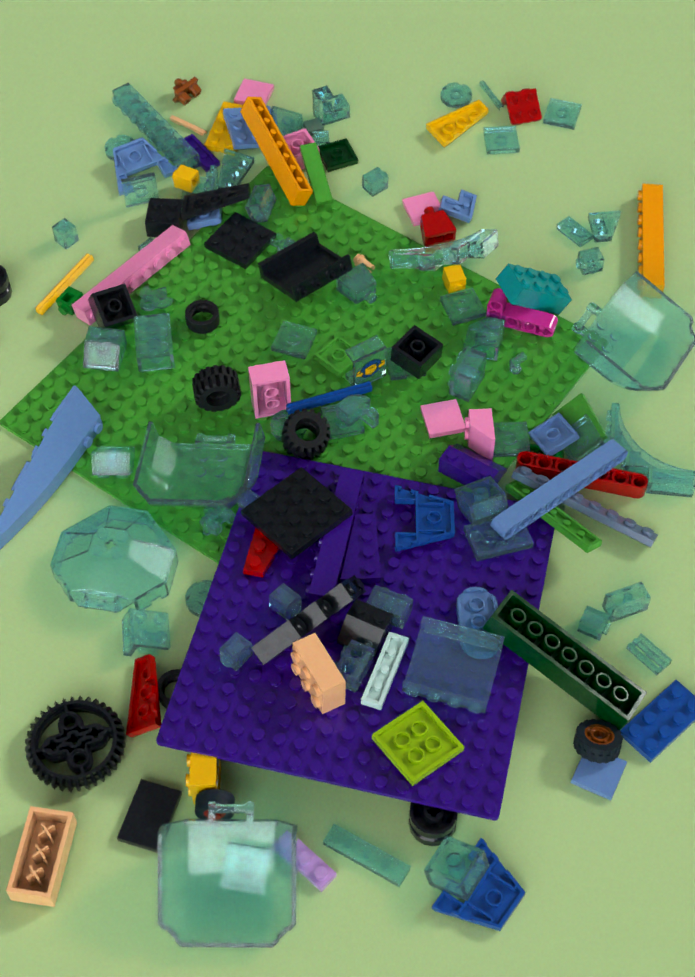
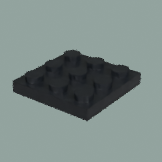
M234 212L204 242V247L246 269L275 240L276 233Z

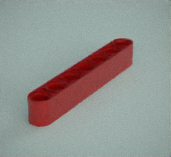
M522 451L517 455L515 469L518 466H525L530 468L533 473L544 475L551 480L578 461ZM612 468L584 488L639 499L645 495L648 479L643 474Z

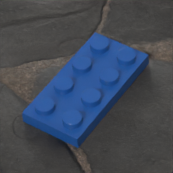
M675 680L620 730L622 732L621 735L651 763L695 722V695L679 681Z

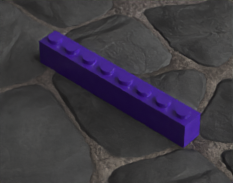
M341 467L340 475L335 477L334 486H336V490L332 489V493L352 509L353 515L319 539L318 547H320V551H316L314 558L316 566L315 568L312 567L310 572L312 582L307 584L305 593L306 596H309V605L339 584L364 485V471Z

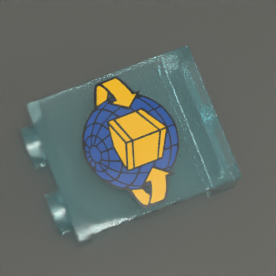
M377 335L345 350V353L353 362V370L346 373V379L351 386L367 381L373 382L386 376L387 347Z

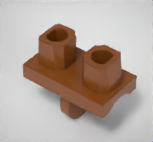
M194 77L187 82L186 79L177 78L174 81L175 97L173 101L175 103L179 101L185 106L191 100V97L188 95L189 93L194 97L199 96L202 89L197 85L198 79Z

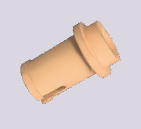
M357 254L354 257L353 262L356 267L359 266L368 275L372 273L368 267L374 271L375 265L365 259L363 254Z

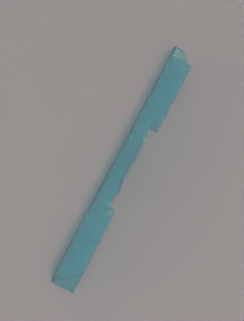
M484 80L480 81L479 85L487 93L499 110L500 107H504Z

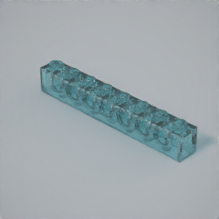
M129 83L112 90L114 105L118 106L122 113L130 118L132 124H135L140 132L144 133L148 140L153 142L157 149L162 151L165 157L177 168L181 164L193 169L200 166L199 154Z

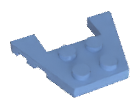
M143 137L113 148L118 193L120 196L133 191V186L128 178L130 175L157 165L164 178L172 176L173 172L178 169L175 165H171L165 156L162 157L157 152V149Z

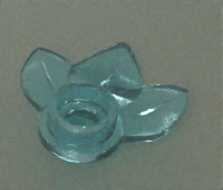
M145 286L139 294L141 298L140 307L144 311H152L156 308L163 309L170 306L173 302L172 298L167 297L166 287L152 291L151 288Z

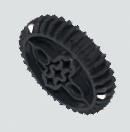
M71 696L70 701H66L63 698L61 704L55 701L53 708L47 705L48 711H41V718L35 717L36 724H31V731H27L28 738L25 739L27 745L25 747L26 759L29 761L28 764L33 774L37 775L40 781L44 780L47 786L51 784L54 789L59 786L62 792L66 787L70 792H72L74 787L80 792L81 786H85L89 790V784L91 783L97 787V780L100 779L104 782L105 774L111 776L110 769L117 770L116 763H121L120 756L124 755L123 748L126 747L124 741L126 735L124 733V726L121 725V719L118 718L117 713L113 712L110 706L106 707L104 702L99 704L97 699L91 701L89 696L85 701L81 696H79L78 700ZM85 712L97 715L104 719L109 727L106 728L98 723L84 726L81 716L76 713ZM60 718L58 722L59 734L48 737L41 748H39V742L44 731L50 724ZM70 723H75L71 727H66ZM110 738H113L112 747L107 757L101 764L92 769V752L103 749ZM45 759L51 763L67 761L70 771L76 775L67 776L52 772L43 764L42 760ZM79 760H85L82 764H76Z

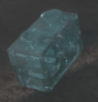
M352 639L348 646L345 645L340 655L341 659L339 662H335V665L346 681V689L356 692L374 661L375 649Z

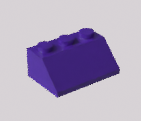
M460 444L449 445L439 458L438 472L484 495H490L507 471V468Z

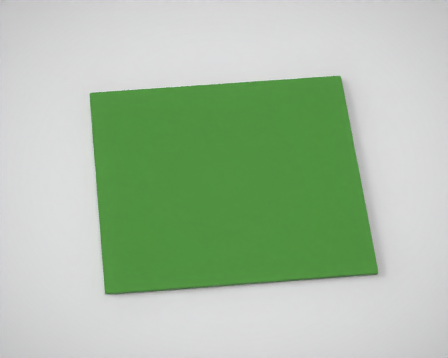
M266 166L249 183L251 188L249 199L223 207L222 222L220 224L202 227L189 240L190 246L152 275L130 296L138 315L133 323L102 333L99 327H97L0 420V425L32 446H39L43 440L41 435L44 429H49L52 424L50 418L72 387L77 386L99 413L103 428L93 439L90 448L86 449L71 471L219 564L258 452L267 451L294 456L287 453L288 449H284L283 442H281V434L285 420L288 419V413L255 419L251 402L248 367L285 360L290 377L291 403L367 381L371 382L373 387L371 392L312 408L315 410L314 413L320 412L322 414L321 417L327 419L326 424L329 423V431H331L325 451L318 458L314 456L312 461L478 493L438 472L439 458L449 445L460 444L470 449L468 447V440H464V432L429 439L420 406L457 399L464 423L465 417H468L469 409L492 408L495 432L493 462L508 469L517 458V455L523 451L525 445L531 441L528 432L548 420L607 347V341L554 313L551 314L558 318V323L552 337H543L490 323L486 319L487 304L493 290L496 288L501 289L498 284L461 265L466 277V289L459 293L448 294L442 280L443 267L458 263L333 199L332 203L316 206L312 193L305 206H291L270 166ZM234 212L276 233L275 240L246 269L204 247V242ZM315 232L318 235L319 243L340 257L349 254L353 269L296 302L262 279L257 263ZM357 254H363L365 259L375 265L374 271L368 267L372 271L371 274H366L359 266L356 267L354 265L353 259ZM197 300H208L217 305L220 317L217 328L206 334L192 332L188 328L185 318V310L189 304ZM200 312L195 314L192 319L207 321L213 315L208 312ZM414 325L443 343L441 358L420 379H417L390 360L392 346ZM337 335H340L365 354V358L341 378L313 359V355ZM374 359L385 360V364L372 376L366 378L356 377V373L369 361ZM224 365L236 371L241 397L235 406H231L230 409H224V411L212 412L205 411V409H201L199 405H196L192 379L201 369H206L205 367ZM308 429L296 431L297 436L304 441H311L316 438L314 433Z

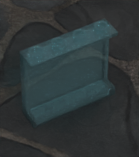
M423 616L405 680H403L402 692H406L407 695L412 697H425L431 702H444L454 708H467L473 713H485L505 637Z

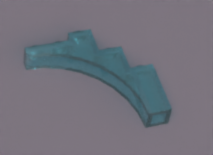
M481 229L468 237L435 246L391 249L388 251L390 268L436 271L443 265H460L467 258H485L499 246L497 229Z
M612 403L611 409L607 410L606 421H609V425L606 426L605 433L608 438L599 443L598 448L611 439H614L628 451V455L620 463V468H623L624 471L645 475L648 479L646 493L692 497L695 490V471L666 464L644 451L626 430L620 414V404Z

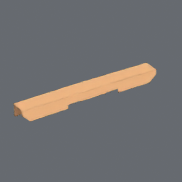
M172 115L169 118L171 122L189 128L202 136L204 133L207 134L206 130Z

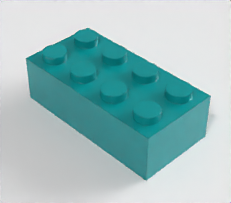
M508 263L496 277L499 286L510 304L559 315L572 301L568 294L569 291L562 285L560 277L556 274Z

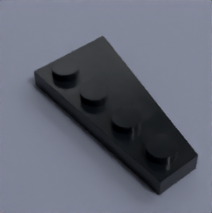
M246 183L185 195L181 217L184 221L249 199L250 185Z

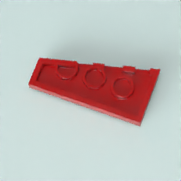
M256 527L243 568V574L263 578L280 549Z
M151 654L137 658L134 662L126 735L131 738L161 727L155 657Z

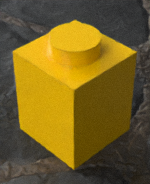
M181 164L173 172L172 179L176 188L192 193L200 183L199 171Z
M456 264L443 267L442 280L448 294L465 291L466 277L461 265Z

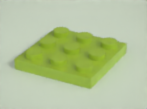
M421 701L372 734V740L412 786L464 751L463 744L424 701Z

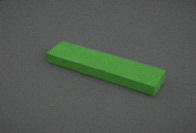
M317 144L300 145L299 149L310 186L313 190L316 206L332 203L333 198Z

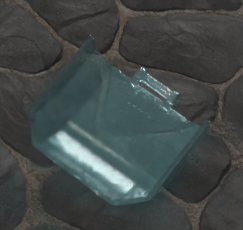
M636 271L615 292L603 309L593 302L587 305L585 313L572 326L573 332L582 335V338L574 347V353L606 380L621 388L633 391H662L666 389L695 345V334L692 329L693 318L642 274ZM592 314H595L597 317L587 329L584 326Z
M148 422L133 486L151 506L232 508L256 483L265 443V435L261 424L256 423L252 444H235V434L212 436L204 435L203 433L197 434L195 443H173L159 436L153 422ZM204 443H226V444H204Z
M209 802L208 819H184L162 824L158 831V925L163 930L166 929L175 938V942L180 947L273 948L288 931L296 926L298 825L276 819H254V802H247V804H216V802ZM216 813H247V819H216Z

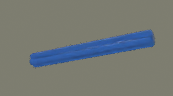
M370 381L288 403L286 404V411L289 415L291 413L294 414L296 410L301 412L305 408L308 410L371 392L373 387Z

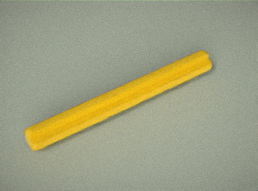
M87 253L35 307L36 312L43 315L68 286H71L94 261L93 256Z

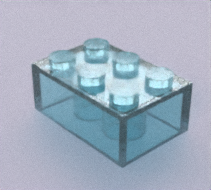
M170 313L134 316L136 358L139 372L175 368Z

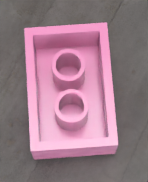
M285 360L248 367L251 402L255 419L287 413L286 404L291 403L290 377Z

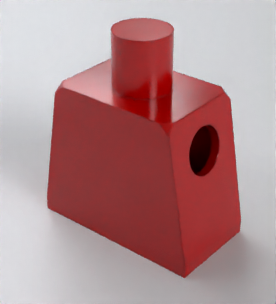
M432 206L425 208V214L421 216L420 220L423 245L429 247L454 241L456 228L446 212L443 210L435 212Z

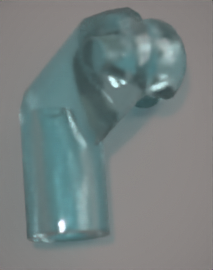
M524 352L509 360V371L512 374L517 375L522 370L520 364L527 360Z

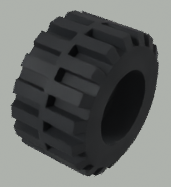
M224 365L208 366L194 375L192 386L196 405H199V408L212 412L224 411V409H230L231 406H235L239 402L241 390L238 374L231 367H225Z
M307 408L302 409V412L296 410L294 415L291 413L288 419L285 420L281 442H283V448L288 449L287 453L289 455L293 454L295 458L300 457L301 459L308 458L313 460L314 456L318 458L321 453L323 454L330 439L331 431H329V423L326 424L327 419L325 417L322 418L320 412L316 414L314 413L315 410L310 409V411H307ZM308 429L314 433L316 438L311 441H304L297 436L296 431Z

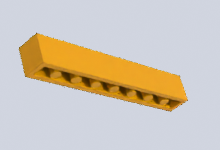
M247 96L240 110L244 120L291 206H305L313 193L310 184L262 98Z
M642 184V188L638 190L637 200L640 201L637 207V213H640L637 220V225H640L637 237H640L637 247L640 250L638 253V263H640L638 266V276H641L638 279V289H641V296L662 297L665 286L663 185Z

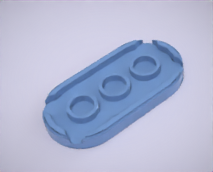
M470 587L458 596L456 602L460 646L469 657L477 660H487L494 657L501 648V642L483 629V626L498 608L495 596L487 592L488 590L482 587Z

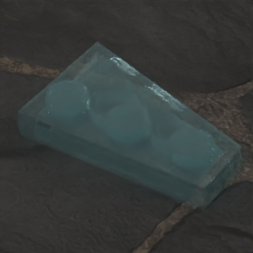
M224 149V158L217 185L218 189L240 185L254 164V157Z

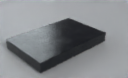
M141 779L117 840L159 853L182 796V791Z

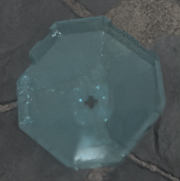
M109 505L61 532L50 567L55 580L61 585L68 599L72 602L75 601L79 607L117 613L134 603L136 612H141L151 606L152 601L159 597L163 599L170 594L178 565L176 548L148 511ZM113 542L115 547H111V549L108 550L105 544Z

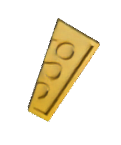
M477 100L427 123L426 129L445 148L486 116L488 108L480 100Z

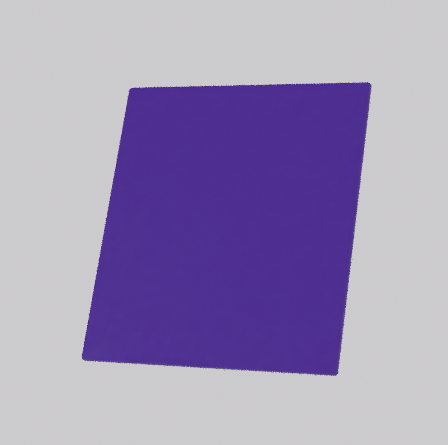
M259 451L156 738L157 744L159 746L217 757V759L493 821L498 820L529 663L503 643H501L498 653L487 660H477L466 655L461 649L459 641L456 602L458 596L465 589L482 587L495 596L498 607L509 592L513 590L539 610L555 528L540 517L505 540L490 527V524L498 514L518 501L364 471V485L356 514L375 513L381 582L363 583L366 592L357 599L393 614L391 632L408 637L409 642L381 710L361 704V698L383 645L375 659H371L337 643L346 614L354 601L302 638L316 633L346 681L345 704L322 714L319 708L313 706L310 693L304 691L299 675H295L292 671V645L264 665L251 648L309 606V596H306L305 593L307 584L312 582L310 572L311 568L316 566L314 558L316 551H320V547H318L319 540L294 559L289 558L282 550H278L274 561L263 578L243 574V568L255 526L242 516L241 510L300 467L332 492V489L336 490V486H334L335 477L340 475L342 466ZM395 485L402 486V489L411 491V489L416 490L418 494L428 497L429 495H434L454 501V538L402 551H395V532H416L415 504H395ZM421 701H424L463 744L464 751L412 786L372 740V734Z

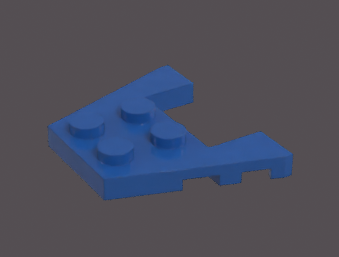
M395 485V504H415L416 527L415 533L395 532V551H402L454 538V501L434 495H429L428 497L418 494L416 490L411 489V491L402 489V486Z
M480 838L470 852L469 857L486 867L487 871L464 903L443 890L432 905V910L501 931L526 892L511 873L503 867L499 858L488 848L484 839Z

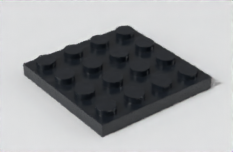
M302 467L241 510L243 517L291 559H294L353 515L352 509Z

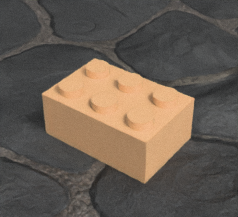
M316 633L293 642L291 652L293 663L291 668L295 675H299L304 691L310 693L313 706L319 708L321 713L324 714L344 705L346 681Z

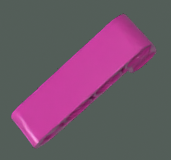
M500 288L493 290L487 304L486 319L492 324L543 337H552L558 323V318L551 313L507 303V297Z

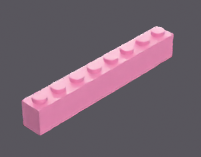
M174 225L170 226L73 303L72 307L76 317L92 325L96 321L88 302L92 293L125 284L130 294L191 245L187 232Z

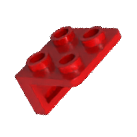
M526 88L517 92L509 91L501 98L502 105H507L511 125L541 120L542 115L536 88Z

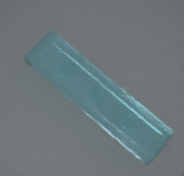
M333 824L323 840V845L399 888L410 871L411 866L336 824Z

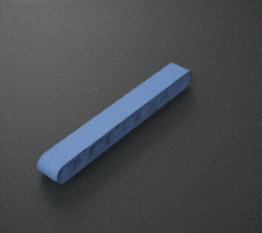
M611 439L498 514L492 520L490 527L503 539H509L620 464L627 457L628 451L614 439Z

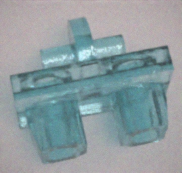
M224 500L213 509L206 506L203 509L205 515L199 522L206 536L211 533L217 536L222 532V524L224 522L228 524L234 522L235 513L231 510L229 502Z

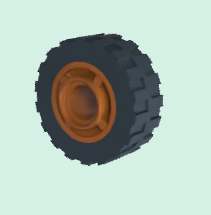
M587 719L579 723V726L576 728L573 742L574 749H576L578 755L580 754L582 758L590 762L609 763L618 758L623 735H621L622 732L615 725L608 721Z

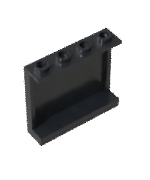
M315 232L257 263L261 278L296 302L353 269L349 254L340 257L319 243L318 235Z

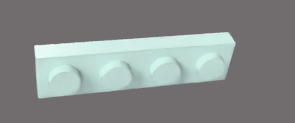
M392 632L388 633L361 698V704L378 710L382 709L408 645V637Z

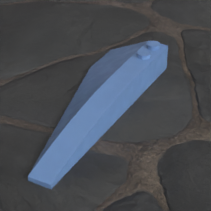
M77 386L72 387L50 418V421H52L49 429H44L41 435L43 437L39 446L35 445L32 451L31 462L27 461L11 488L14 491L11 498H6L3 503L4 510L0 516V550L42 508L74 468L86 449L90 448L96 435L102 431L103 423L99 413Z

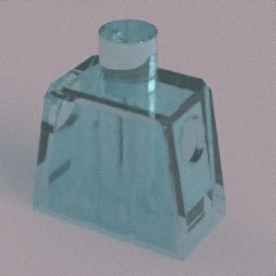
M364 263L336 279V290L355 304L364 300L369 304L376 301V280Z

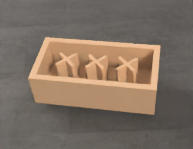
M30 806L6 889L12 901L55 907L77 825L73 812Z

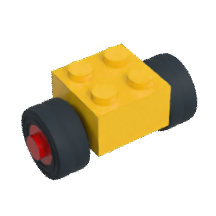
M191 752V754H187L189 774H186V787H188V796H192L193 803L195 804V815L199 819L209 822H222L231 819L235 812V798L232 793L220 790V760L222 759Z

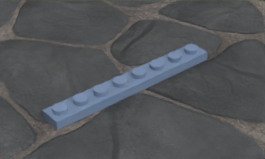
M518 466L511 478L535 490L549 481L546 476L537 475L525 466ZM578 492L562 502L649 547L654 544L658 536L652 529L642 527L636 524L634 520L624 518L616 511L602 507L596 501H589Z

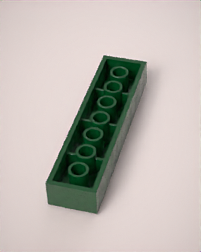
M513 590L509 592L483 626V629L600 719L615 725L618 730L630 720L647 694L645 690Z

